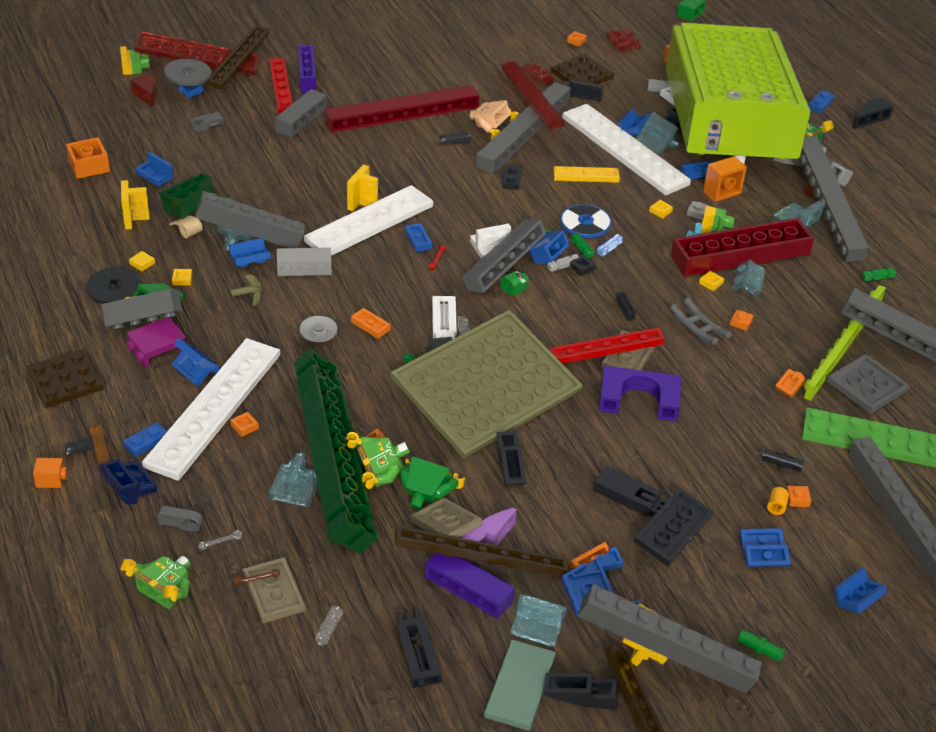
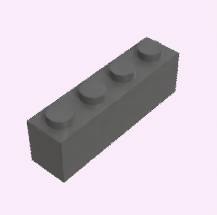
M310 89L275 118L276 132L293 137L327 108V95Z
M166 289L102 304L105 326L113 327L114 330L123 329L126 324H130V326L140 325L143 320H147V322L158 321V317L161 316L172 318L176 316V313L182 312L178 289Z

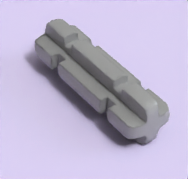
M577 254L570 255V258L567 256L547 263V268L550 272L557 271V268L560 270L570 267V261L579 257Z

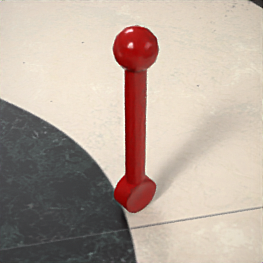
M444 245L439 247V252L434 261L429 264L430 270H435L436 262L442 252L446 250Z

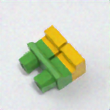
M126 46L120 47L123 75L142 73L143 68H150L148 49L139 50V46H136L134 50H127Z
M706 205L701 234L725 230L722 229L723 227L732 229L734 217L727 216L726 210Z

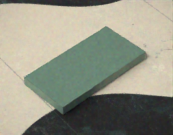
M512 640L488 702L484 718L530 731L544 692L545 675L551 671L556 652Z

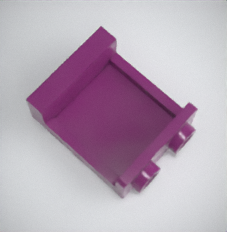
M163 318L127 332L128 341H126L129 351L134 352L139 363L142 362L147 368L150 366L149 358L174 348L180 353L182 350L174 345L178 338L187 342V339L170 318Z

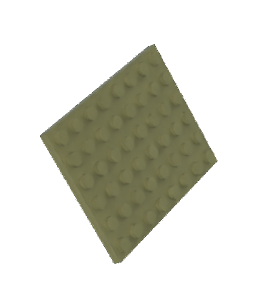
M510 310L392 371L390 375L393 381L463 459L495 441L497 432L512 431L580 392L583 388V385Z

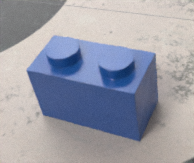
M563 230L550 231L529 251L535 264L549 263L558 257L570 244Z

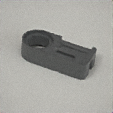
M219 112L191 119V128L194 131H204L219 125L224 126L223 117Z
M161 506L158 513V522L160 526L169 525L180 527L181 530L196 532L200 529L203 517L196 511Z

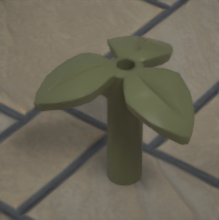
M248 274L245 277L251 286L231 289L232 296L254 293L252 306H256L261 300L262 287L260 281L254 275Z

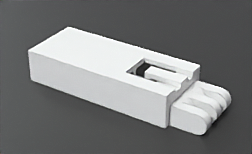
M433 296V338H456L455 296Z

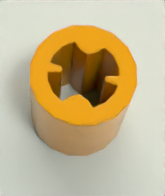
M775 487L771 490L767 509L772 514L781 515L785 512L789 498V492L786 489Z

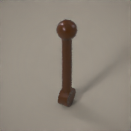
M274 569L272 572L251 577H235L233 582L235 586H241L244 582L271 576L277 578L280 575V571Z

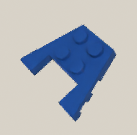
M617 547L611 548L603 556L595 557L594 561L588 564L584 563L562 575L561 581L576 617H578L583 597L593 584L613 593L604 571L622 568L623 560ZM640 600L632 601L633 603H635V604H637V605H638L639 603L642 605V603H641Z

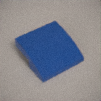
M740 529L739 538L747 567L791 565L788 545L784 543L782 529Z

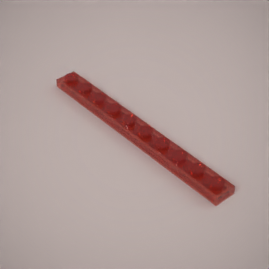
M509 61L501 65L504 74L549 130L565 126L563 118L516 62Z

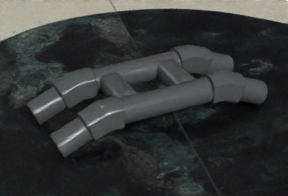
M689 297L683 302L692 315L691 317L687 318L676 304L669 307L677 321L697 335L702 342L713 345L717 344L718 339L707 334L710 331H713L715 335L720 337H731V331L725 330L700 312ZM700 320L705 326L698 328L694 323Z

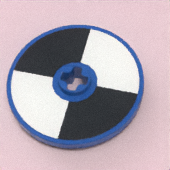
M574 205L564 210L561 214L560 222L564 230L570 234L579 233L582 238L600 237L611 228L609 214L596 206Z

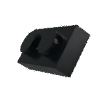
M506 164L502 189L519 190L522 166Z

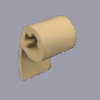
M189 215L184 219L180 218L169 224L170 226L178 225L180 233L184 238H189L203 230L200 220Z

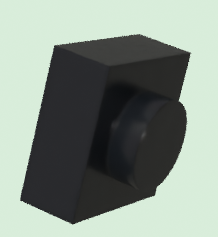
M585 255L570 261V267L580 276L595 270V264Z

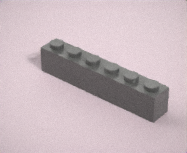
M203 191L196 207L195 218L257 238H263L266 241L288 248H298L304 236V224L299 221L235 202L213 193Z
M524 219L467 271L462 278L468 292L484 293L546 235L541 220Z
M856 288L853 289L842 309V314L936 362L935 329Z

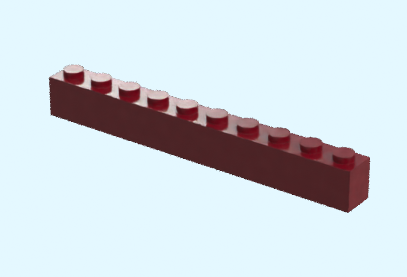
M473 85L329 108L325 109V123L330 133L476 109L479 108V93Z

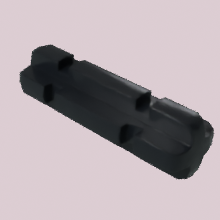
M461 133L448 134V136L446 134L440 135L441 144H447V142L449 144L462 143V141L464 143L471 142L470 133H463V135Z
M618 292L616 300L628 320L635 319L636 312L625 292Z
M104 434L96 435V438L88 437L76 440V443H73V441L66 443L65 450L67 455L75 454L76 451L91 450L95 446H105L106 439Z

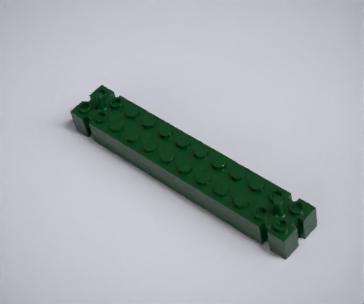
M309 348L293 363L324 520L327 523V540L329 543L344 544L348 550L361 554L376 542L378 537L375 526L371 525L373 516L365 482H362L363 472L357 446L349 448L347 445L349 441L346 439L347 434L353 432L342 381L338 379L340 376L339 368L336 363L327 358L325 360L322 359L319 353Z

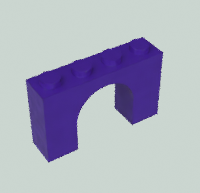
M604 366L599 411L619 413L622 394L629 390H644L651 393L658 401L657 419L677 421L680 408V375Z

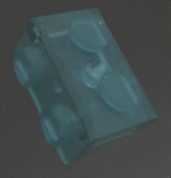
M749 259L746 263H741L738 266L733 290L737 291L743 286L753 295L757 296L761 293L766 271Z

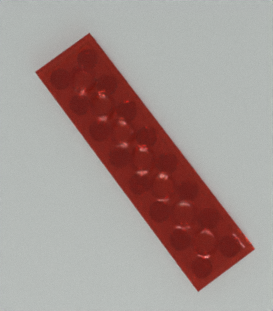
M143 31L140 32L134 45V52L140 54H148L170 60L193 59L216 69L233 51V49ZM252 53L237 72L255 76L261 55Z

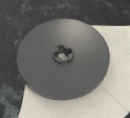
M179 59L168 63L164 68V74L169 81L175 84L196 86L207 82V79L211 76V69L207 64L198 60Z

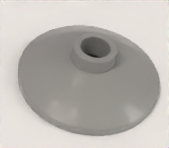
M313 316L301 323L300 333L306 340L325 342L337 334V324L331 318Z

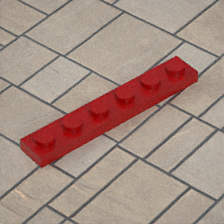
M277 57L269 59V66L278 114H281L293 102L284 58Z
M658 327L549 349L562 364L655 347L664 345L665 342L664 336Z

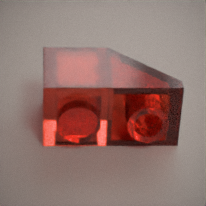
M148 74L132 79V93L153 106L157 95L156 80Z

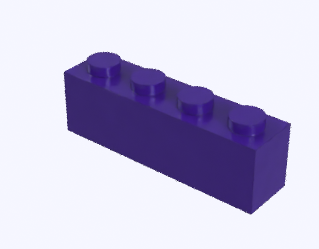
M298 45L301 94H306L310 89L316 91L313 45Z
M435 553L426 562L425 577L497 619L513 602L514 587L492 576L489 572L474 566L469 561L460 557H447L443 554Z

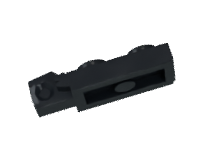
M576 80L562 82V85L571 88V97L599 102L602 100L604 85Z

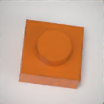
M575 31L567 37V43L579 47L587 40V35Z
M736 310L730 321V326L747 331L754 315Z
M248 412L230 420L231 426L241 437L259 429V423Z
M787 486L789 506L810 507L811 498L808 486Z

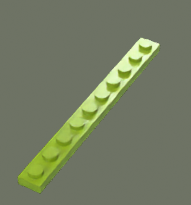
M879 285L875 291H871L869 296L882 302L886 287ZM854 319L850 320L848 329L844 328L841 334V339L837 338L833 349H829L826 359L823 358L821 360L819 369H815L811 380L808 379L803 388L806 390L805 399L809 401L813 399L865 325Z

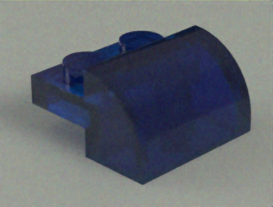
M120 459L100 464L101 475L126 504H137L138 497L157 492L158 485L138 461L123 464Z

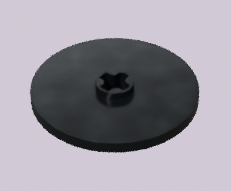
M111 267L93 274L87 281L86 289L91 299L105 304L122 300L126 297H133V294L138 289V285L142 284V279L137 272L131 269Z

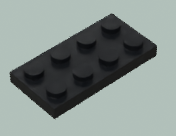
M679 488L635 536L633 542L663 564L669 566L712 517L714 511Z

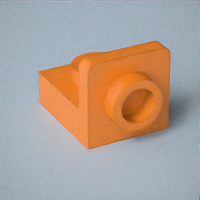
M788 369L775 387L783 394L793 398L800 387L804 388L805 378L800 372Z

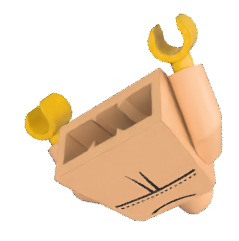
M507 100L483 103L478 109L472 110L470 113L471 119L475 120L478 127H482L487 133H491V141L500 133V130H493V128H497L509 116L510 122H512L519 115L518 112H511Z

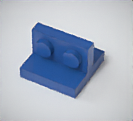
M178 338L174 343L182 351L172 363V366L195 385L200 386L210 371L217 374L221 369L217 363L201 350Z

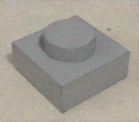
M693 201L687 210V215L703 220L706 205Z

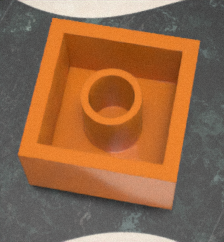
M99 137L66 144L68 161L77 179L110 172L108 155Z
M735 156L708 164L703 192L714 202L741 194L747 166Z

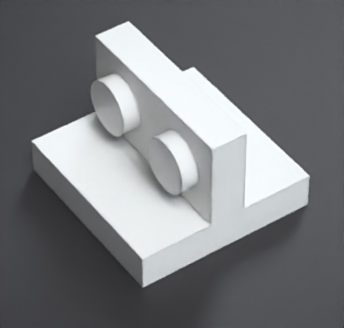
M508 223L476 230V235L470 236V242L481 259L511 232V226Z

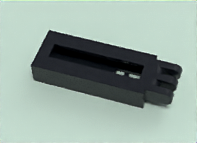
M607 466L594 481V492L647 517H653L667 502V500L661 498V491Z
M413 610L414 617H411L410 611H404L405 619H402L400 612L395 613L397 621L396 634L412 689L441 683V671L425 620L421 619L419 610ZM415 634H419L422 646L417 647V644H415L413 648L412 644L417 643Z

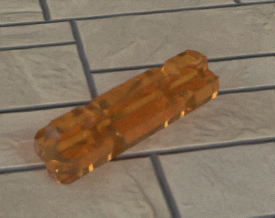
M100 424L93 425L90 429L95 451L98 454L97 460L99 464H106L109 462V455L102 426Z

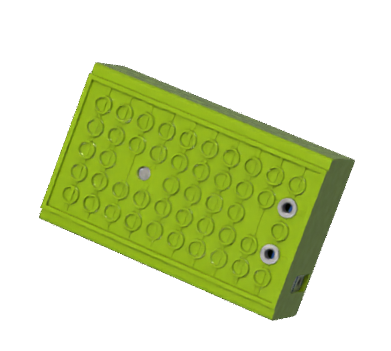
M681 23V25L673 26L666 74L687 152L700 155H735L743 164L746 156L798 159L803 146L810 109L778 33L772 31L771 28L694 23Z

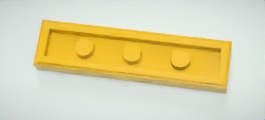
M554 166L553 168L554 181L619 182L620 180L618 168Z

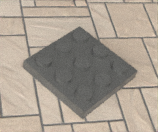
M867 354L829 375L827 379L828 383L870 414L907 392L910 386Z

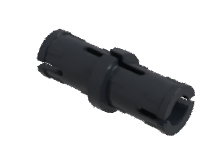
M765 448L761 461L779 465V468L782 469L785 467L801 472L805 460L788 456L784 452L783 454Z

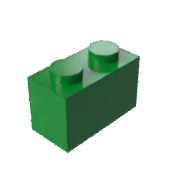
M683 0L677 6V17L691 22L694 21L705 11L707 0Z

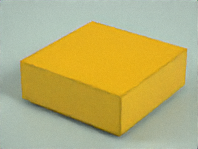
M659 200L650 206L649 212L663 219L673 211V206Z
M141 251L129 259V264L140 271H144L155 264V258Z
M174 269L172 285L191 286L192 269Z
M712 271L707 272L699 280V284L712 291L724 283V278Z

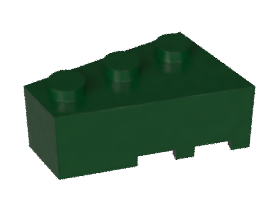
M200 173L160 192L164 211L183 219L196 210L203 191L215 194L211 176Z

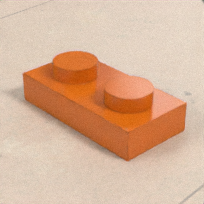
M365 308L351 316V323L377 339L391 330V324Z

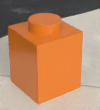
M37 458L33 471L36 488H62L63 480L67 479L68 475L63 459Z

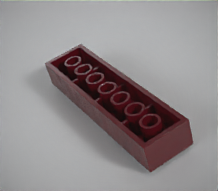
M799 218L675 238L673 239L670 256L685 277L709 271L714 272L810 255L814 237Z

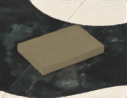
M621 330V332H620L619 335H621V334H626V333H630V332ZM655 347L606 355L601 368L604 369V366L643 370Z
M444 497L410 516L412 523L428 532L458 538L482 525L480 517Z
M285 557L242 569L244 578L269 573L274 569L280 571V575L277 578L271 576L246 582L262 624L306 611L305 604Z

